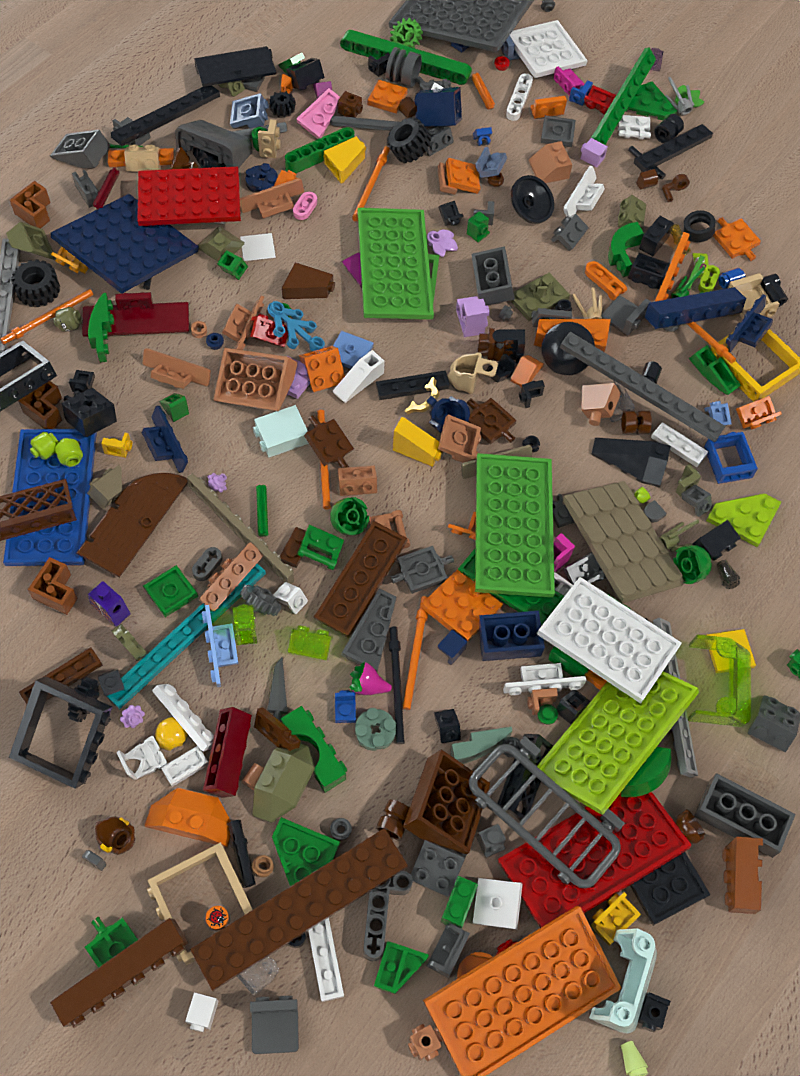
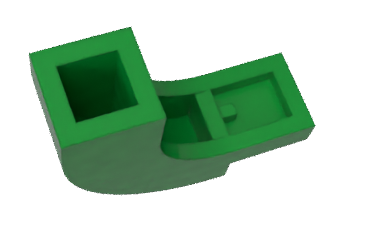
M638 221L618 229L613 235L608 252L610 266L616 265L617 270L621 272L623 277L629 276L632 263L625 250L630 247L639 246L644 235Z
M656 747L646 762L621 791V797L642 796L657 789L668 776L671 766V749Z

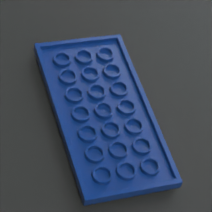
M76 429L20 430L12 493L66 479L77 520L6 539L3 561L5 566H44L49 557L66 565H84L85 558L77 555L76 552L87 540L91 499L87 493L93 478L97 432L85 437ZM42 432H47L48 434L51 432L58 442L64 438L75 439L80 445L83 457L80 463L73 467L62 465L56 453L46 460L40 457L35 458L30 451L32 447L31 439ZM64 486L56 488L54 492L60 494ZM37 493L35 497L41 499L45 493ZM50 495L46 502L52 504L56 497ZM18 498L15 502L22 504L26 498ZM61 500V501L58 503L57 506L64 505V504H68V503L65 502V501H63V500ZM30 501L26 507L33 509L37 503ZM42 505L38 511L48 509V507ZM11 506L10 513L13 514L18 508ZM23 510L18 517L27 515L29 512Z

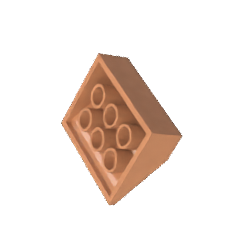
M224 348L213 401L279 411L293 383L297 361L286 356Z

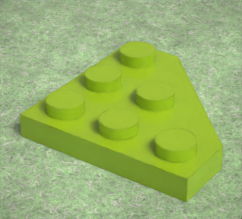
M763 493L716 503L706 521L719 526L728 520L742 540L758 547L781 501Z

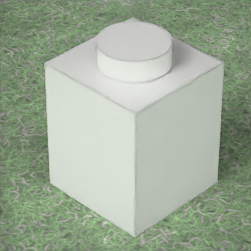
M194 993L186 1018V1022L191 1024L190 1029L203 1032L204 1028L211 1029L219 1002L216 998Z

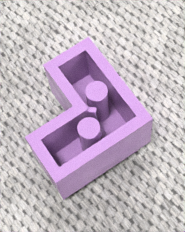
M477 296L457 299L456 312L464 337L485 333V327L488 326L487 316H489L488 305L485 306L484 299H478Z

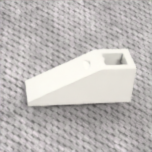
M371 350L359 359L335 387L333 393L346 403L384 374L385 361Z

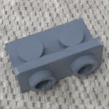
M485 147L476 162V170L479 172L480 177L499 175L507 160L506 153L497 152L491 155L489 148Z

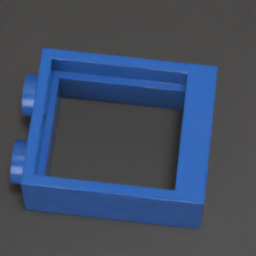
M730 432L726 435H720L716 442L708 439L704 446V449L708 451L707 457L718 484L753 478L758 469L743 432ZM736 446L743 465L723 468L716 449Z

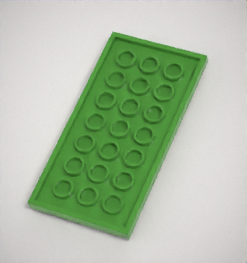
M358 208L364 318L433 319L434 311L424 210Z
M477 453L475 592L554 597L552 459Z

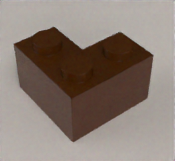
M51 381L18 400L23 413L44 429H54L62 421L59 410L55 407L62 400V396L58 386Z

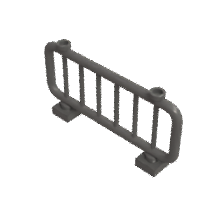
M526 736L519 742L518 749L509 744L496 747L469 778L470 790L477 797L474 800L475 803L482 809L486 807L491 809L560 872L557 876L563 883L568 885L571 881L579 888L586 889L592 887L618 857L621 845L615 834L625 823L609 809L606 810L599 820L596 819L532 763L529 758L534 761L539 756L541 750ZM502 753L511 754L516 761L487 793H484L478 787L477 782L479 778ZM521 763L532 773V776L509 802L501 808L490 798V795L515 767ZM537 777L549 789L518 823L506 811ZM553 791L565 802V805L535 838L522 826ZM570 806L582 819L555 851L551 853L539 840ZM587 821L599 834L573 865L568 868L556 855L584 822ZM604 836L612 844V850L589 878H579L573 872L574 869L600 838Z

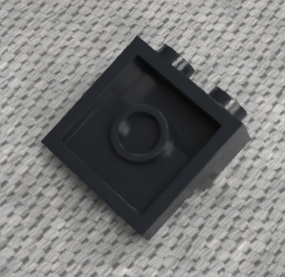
M638 253L631 267L628 279L635 283L648 285L649 288L660 290L670 263Z

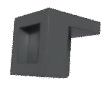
M488 201L487 210L475 209L473 216L480 211L489 218L488 225L492 226L495 202Z

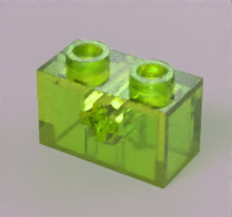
M242 604L233 607L234 631L237 645L257 644L253 605Z

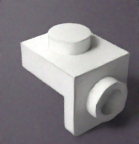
M287 582L281 585L273 594L277 601L287 605L294 614H297L308 602V599L299 587Z

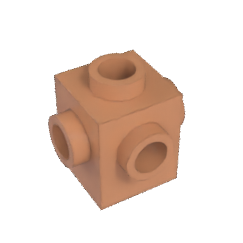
M421 1024L411 1030L413 1035L409 1037L410 1043L408 1047L414 1058L418 1056L420 1061L425 1058L428 1062L439 1055L438 1050L442 1047L440 1042L443 1040L437 1028L432 1029L431 1025L425 1027L424 1024ZM428 1037L430 1045L424 1046L421 1042L422 1038Z

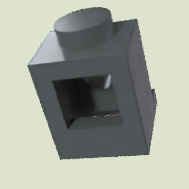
M499 824L478 833L477 840L486 858L506 849L504 846L506 838Z

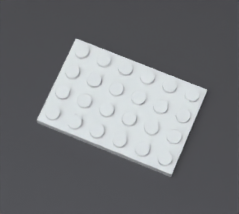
M581 577L578 578L537 632V635L640 704L682 644Z

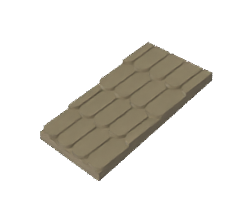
M625 481L573 493L572 495H564L563 502L621 604L683 586L684 579L682 578V573L669 556V551L652 528V523L639 506V501Z

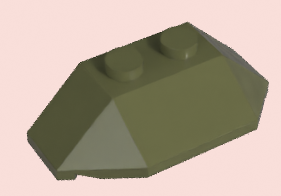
M300 743L299 748L291 751L283 747L273 750L254 787V817L273 823L276 821V818L285 815L297 806L315 769L310 748L307 745Z

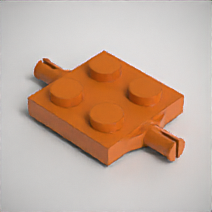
M723 217L719 218L717 222L722 228L715 231L713 235L717 242L732 259L739 255H746L750 261L754 260L756 255L751 250L760 245L761 240L742 218L733 223H727Z

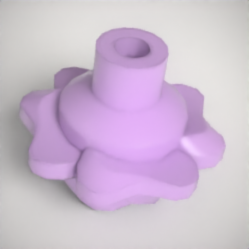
M212 473L208 475V486L211 489L220 493L227 489L225 486V480L227 479L225 474L216 475Z
M130 705L122 711L123 716L120 717V721L124 723L125 728H135L139 723L143 722L142 717L145 713L139 705L135 707Z

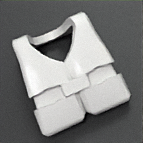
M150 736L144 740V743L137 745L126 754L120 750L117 751V755L127 775L134 780L149 775L167 764L163 753L159 751L160 747L154 736ZM130 759L141 760L136 773L129 769L125 761Z

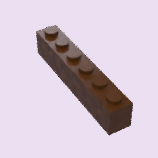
M172 918L167 919L53 999L50 1003L63 1027L72 1026L75 1028L86 1020L85 1016L90 1012H93V1014L97 1013L106 1006L105 1002L107 1000L120 997L126 992L124 988L131 983L136 985L145 979V973L151 969L156 971L165 964L164 960L169 956L175 957L185 950L184 946L189 942L176 920Z

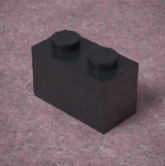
M317 58L307 59L286 69L288 76L292 78V88L299 91L305 90L308 85L319 83V80L325 78L320 59Z
M660 215L643 235L639 249L653 257L670 237L674 223Z
M726 520L697 539L692 545L704 548L714 562L723 555L721 553L723 550L726 549L729 552L737 546L735 542L741 538L730 522Z

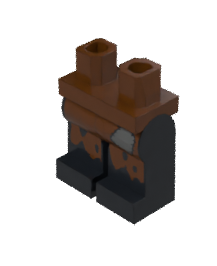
M489 328V334L479 333L478 352L482 356H486L488 360L499 361L503 354H507L518 364L521 357L524 356L525 329H499L495 331V328Z

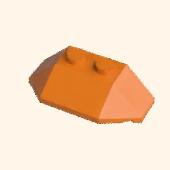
M176 788L152 804L145 823L147 828L215 845L221 842L222 846L227 848L231 838L228 823L231 820L219 798L181 788Z

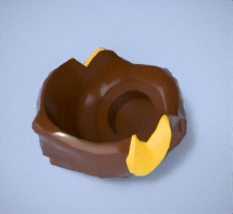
M114 816L96 822V840L103 851L119 855L133 847L135 843V830L129 821L122 817Z

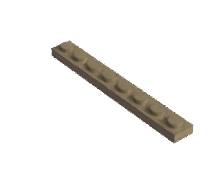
M193 473L187 477L189 487L246 545L251 542L258 548L263 555L261 560L284 583L292 584L294 582L293 569L288 564L285 565L275 551L271 552L268 549L267 543L263 539L259 540L255 536L254 530L250 526L246 527L243 524L242 518L238 514L234 515L226 502H221L213 489L209 490L201 477L197 478Z

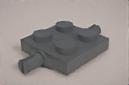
M433 546L398 557L397 563L401 573L390 576L391 581L394 584L404 580L411 594L433 587L448 579L444 571V565L454 563V558L452 555L440 558Z

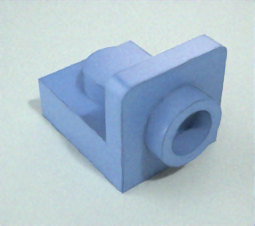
M721 401L712 402L709 407L704 408L705 412L709 411L711 418L725 426L732 424L728 403L721 404Z

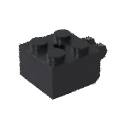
M94 388L82 393L77 390L73 394L74 397L66 395L64 396V402L61 403L67 423L85 437L117 422L114 404Z

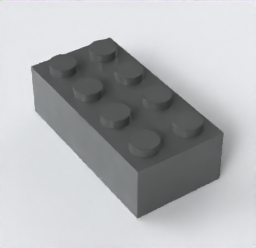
M716 773L709 780L694 817L734 838H763V846L759 845L758 850L773 858L781 852L796 814Z

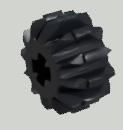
M280 91L279 93L274 92V95L270 96L269 108L273 115L285 118L286 115L291 116V113L295 112L296 101L291 93L288 94L287 91Z

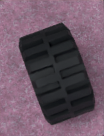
M415 117L398 122L387 137V145L390 150L403 163L418 160L419 157H422L427 152L431 144V135L422 122Z
M35 259V261L28 260L27 263H21V266H17L15 268L16 271H13V276L11 277L12 284L18 299L23 304H28L30 307L34 305L36 307H40V305L46 306L48 302L52 303L54 301L53 298L58 297L60 284L55 269L52 268L50 263L47 264L44 260L40 262L39 259Z

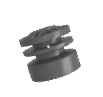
M394 47L387 62L386 80H393L395 83H398L401 79L402 85L413 87L421 69V54L410 51L407 55L405 49L400 50V48Z

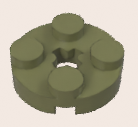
M122 624L111 630L137 661L147 653Z

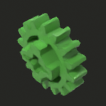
M403 18L402 23L397 21L398 25H393L395 30L390 31L392 35L390 40L392 42L415 48V45H420L418 41L423 39L421 36L423 31L415 19L412 21L411 18H408L406 21Z

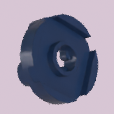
M268 163L247 169L245 177L246 186L252 192L254 190L260 192L273 187L278 178L277 172Z

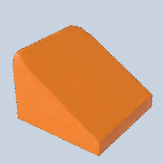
M282 74L281 92L287 91L289 94L293 90L292 78Z

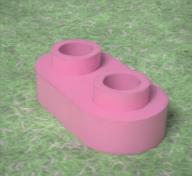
M305 192L301 195L293 207V215L296 219L305 220L310 216L317 205V195L313 192Z

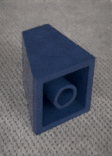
M461 87L423 90L416 93L414 98L415 106H417L416 118L424 126H453L462 120Z

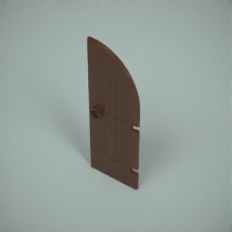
M154 473L133 481L114 502V504L119 506L118 509L110 507L89 535L94 541L91 543L85 540L76 554L120 578L188 484L187 478L173 473Z

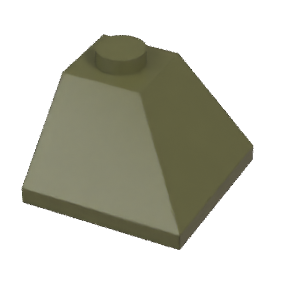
M19 222L6 233L12 248L49 259H56L51 255L53 249L43 229Z
M218 226L198 246L199 250L219 261L226 250L235 254L245 242Z

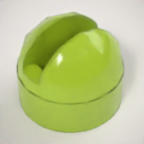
M644 487L639 488L634 493L639 503H645L651 499L650 494Z

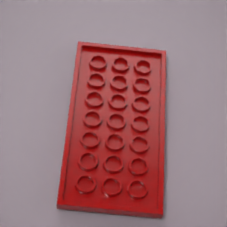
M652 792L637 797H621L620 793L608 808L625 823L615 834L620 841L621 850L616 860L596 884L590 888H579L571 881L568 885L563 883L557 876L560 872L527 842L498 859L499 865L510 882L523 884L521 899L540 928L576 906L581 907L583 913H586L691 848V843ZM588 806L585 807L596 819L599 820L602 816ZM578 813L551 827L539 842L553 853L582 817ZM585 821L556 857L570 868L599 832ZM602 836L573 872L581 879L589 878L612 850V844Z

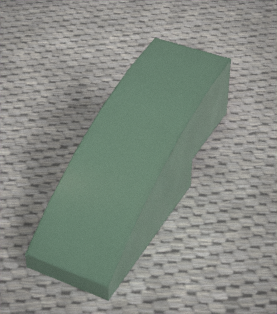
M512 727L472 732L469 741L452 744L451 756L462 764L477 760L491 753L499 745H502L504 740L511 736Z

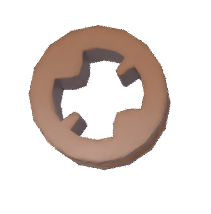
M202 321L194 322L191 325L192 335L195 338L206 336V324Z

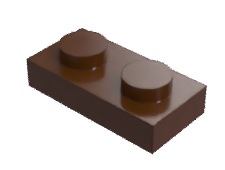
M295 527L280 555L283 563L295 568L298 567L302 557L298 556L297 553L306 530Z

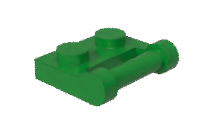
M309 524L297 555L308 557L333 570L344 539ZM307 546L317 551H320L326 555L331 556V558L329 559L323 555L307 549Z

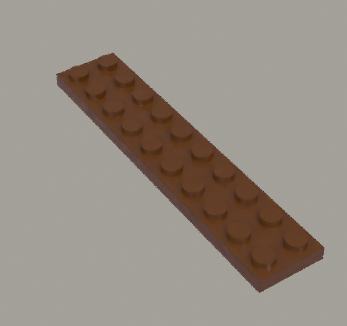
M384 828L190 950L211 990L214 991L408 868V865Z

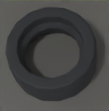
M704 210L691 212L684 219L683 232L690 234L688 238L690 241H707L715 233L716 220L710 212ZM698 222H703L709 225V227L704 230H694L690 228L692 224Z

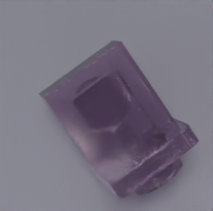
M651 48L656 61L650 70L660 71L664 51H661L659 48Z

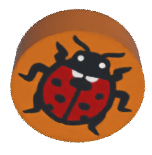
M213 906L207 911L206 923L211 929L221 930L228 924L229 915L224 907Z

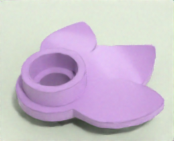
M449 230L430 231L427 234L428 245L441 257H444L446 251H457L458 249L456 241L452 239L454 234Z

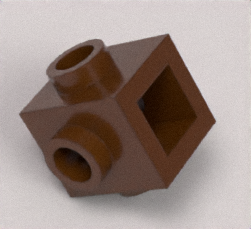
M345 91L338 100V113L354 118L361 114L363 110L362 97Z

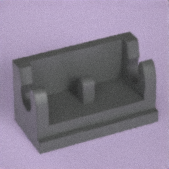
M85 170L82 171L84 174L82 177H79L75 171L72 173L75 187L90 208L93 206L99 190H97Z
M447 924L427 967L449 978L470 933L453 924Z

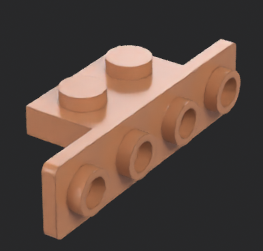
M301 178L240 198L242 213L259 209L262 218H266L292 209L294 206L290 197L304 193Z
M261 295L252 311L237 303L234 306L222 331V334L237 342L234 349H244L246 344L243 342L249 338L252 332L250 327L254 324L251 318L256 316L257 312H261L264 306L262 303L264 296Z
M148 348L144 349L143 365L154 368L151 371V378L182 389L191 381L204 386L209 385L210 369Z
M250 542L236 557L232 559L227 558L221 565L223 569L219 573L215 572L208 579L210 582L207 585L208 589L201 595L199 600L204 605H209L210 610L214 612L263 557L259 549Z

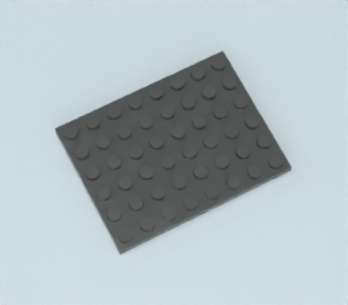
M406 0L389 21V28L394 29L393 25L397 26V21L402 23L403 18L406 21L408 18H411L412 21L415 19L421 26L422 36L498 52L534 0Z

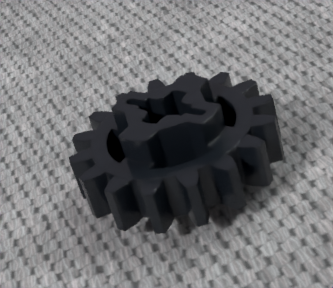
M86 677L85 680L82 679L81 685L74 688L92 698H99L98 687L100 684L98 680ZM68 702L69 719L79 723L86 719L87 714H90L89 711Z

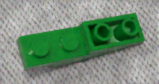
M103 293L96 302L88 327L91 349L96 348L100 363L107 362V354H110L108 343L106 344L105 340H108V332H112L111 325L114 324L113 314H110V310H113L112 300H108L107 293Z

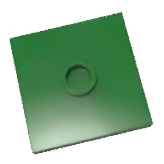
M177 565L143 585L145 591L164 617L169 616L199 597Z

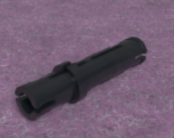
M234 820L228 823L232 840L230 844L235 852L242 888H248L256 885L247 850L248 840L244 836L241 820Z

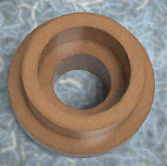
M266 855L257 856L252 862V871L258 877H267L274 869L273 861ZM260 864L264 865L266 869H265V870L260 869V868H259V865H260Z

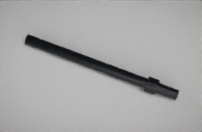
M392 626L390 627L389 651L391 652L396 744H404L399 660L401 644L398 641V628Z

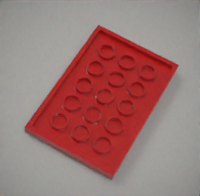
M238 166L138 171L139 226L241 221Z

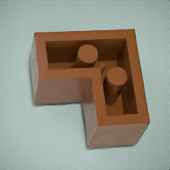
M33 181L10 199L14 214L29 225L41 229L50 221L46 206L51 203L47 190L36 181Z
M51 557L48 558L28 588L33 600L68 615L78 599L74 590L65 585L71 576L67 565Z

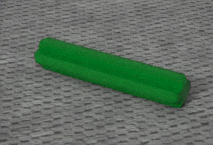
M257 485L258 536L266 537L268 536L266 485Z

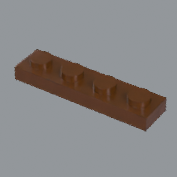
M90 647L45 676L69 687L103 666V664ZM34 683L19 691L26 704H28ZM48 693L46 701L54 695Z

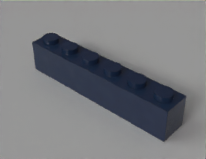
M735 287L655 301L648 304L645 318L655 329L733 315L742 313L747 298Z

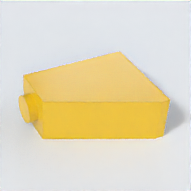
M357 136L325 150L324 164L338 181L343 183L365 159L366 146Z
M401 417L394 430L393 451L433 467L436 461L439 462L443 451L438 450L439 441L406 418Z

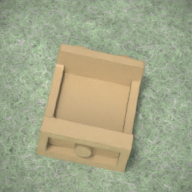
M761 273L731 281L728 288L735 287L747 298L742 313H739L742 319H744L746 312L752 309L755 300L759 299L762 294L766 295V305L760 315L771 317L776 313L780 305L778 301L772 303L760 285L763 280Z

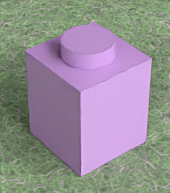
M591 138L581 148V160L597 168L605 159L608 146Z

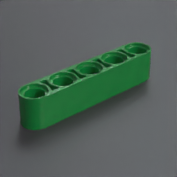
M345 127L288 152L285 155L286 172L290 170L297 174L323 162L324 151L354 138V130L350 127Z

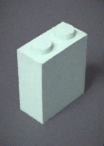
M296 405L254 419V434L256 438H260L262 452L266 451L268 458L309 444L304 437L308 430Z

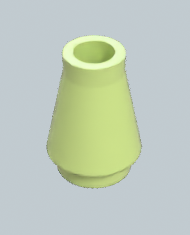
M629 1041L622 1044L620 1047L623 1053L626 1075L646 1076L648 1074L646 1069L648 1065L635 1047L634 1042Z

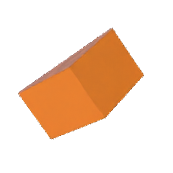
M530 355L522 356L510 381L522 387V384H527L533 380L544 363Z

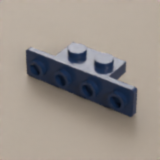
M762 294L759 299L755 300L752 309L748 310L742 322L736 325L733 334H729L726 339L728 352H731L738 342L755 348L772 326L773 319L760 315L766 305V295Z
M156 406L151 416L156 427L143 428L141 433L155 461L172 459L178 472L182 473L188 463V458L184 454L180 442L177 440L173 428L166 418V414L161 406Z

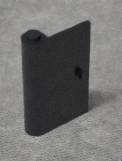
M267 46L194 58L196 72L200 76L203 87L277 74L272 61V51Z

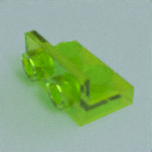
M302 625L292 629L288 653L328 660L331 640H333V635H329V631L318 629L317 632L309 631L310 627Z

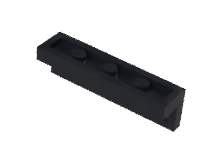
M524 734L523 738L526 736L539 749L541 745L546 748L543 756L540 753L534 761L529 758L532 763L538 765L552 749L553 745L539 734ZM521 763L515 767L506 779L497 802L501 808L509 802L532 776V773ZM536 777L530 783L531 789L527 794L525 789L506 812L521 821L531 810L541 781ZM522 801L523 810L520 813L519 811H517V808L519 803Z

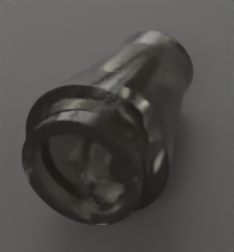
M727 560L719 561L717 567L722 586H725L726 589L737 587L740 584V576L729 565Z

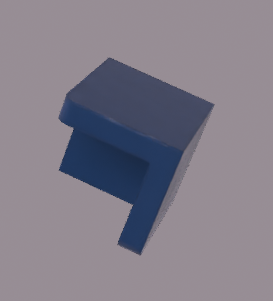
M452 629L438 644L437 648L449 657L448 663L452 665L466 650L468 641Z

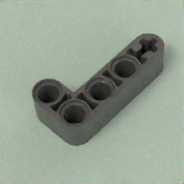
M401 871L387 880L385 885L378 886L369 892L363 949L364 955L369 961L379 960L384 952L389 894L406 895L411 891L413 879L406 871ZM403 878L408 881L409 885L405 888H400L396 882ZM380 898L384 901L385 905L382 908H375L372 904L373 900ZM373 921H379L382 924V929L373 931L370 928V924ZM372 938H377L376 948L380 949L375 954H371V950L367 949L372 947Z

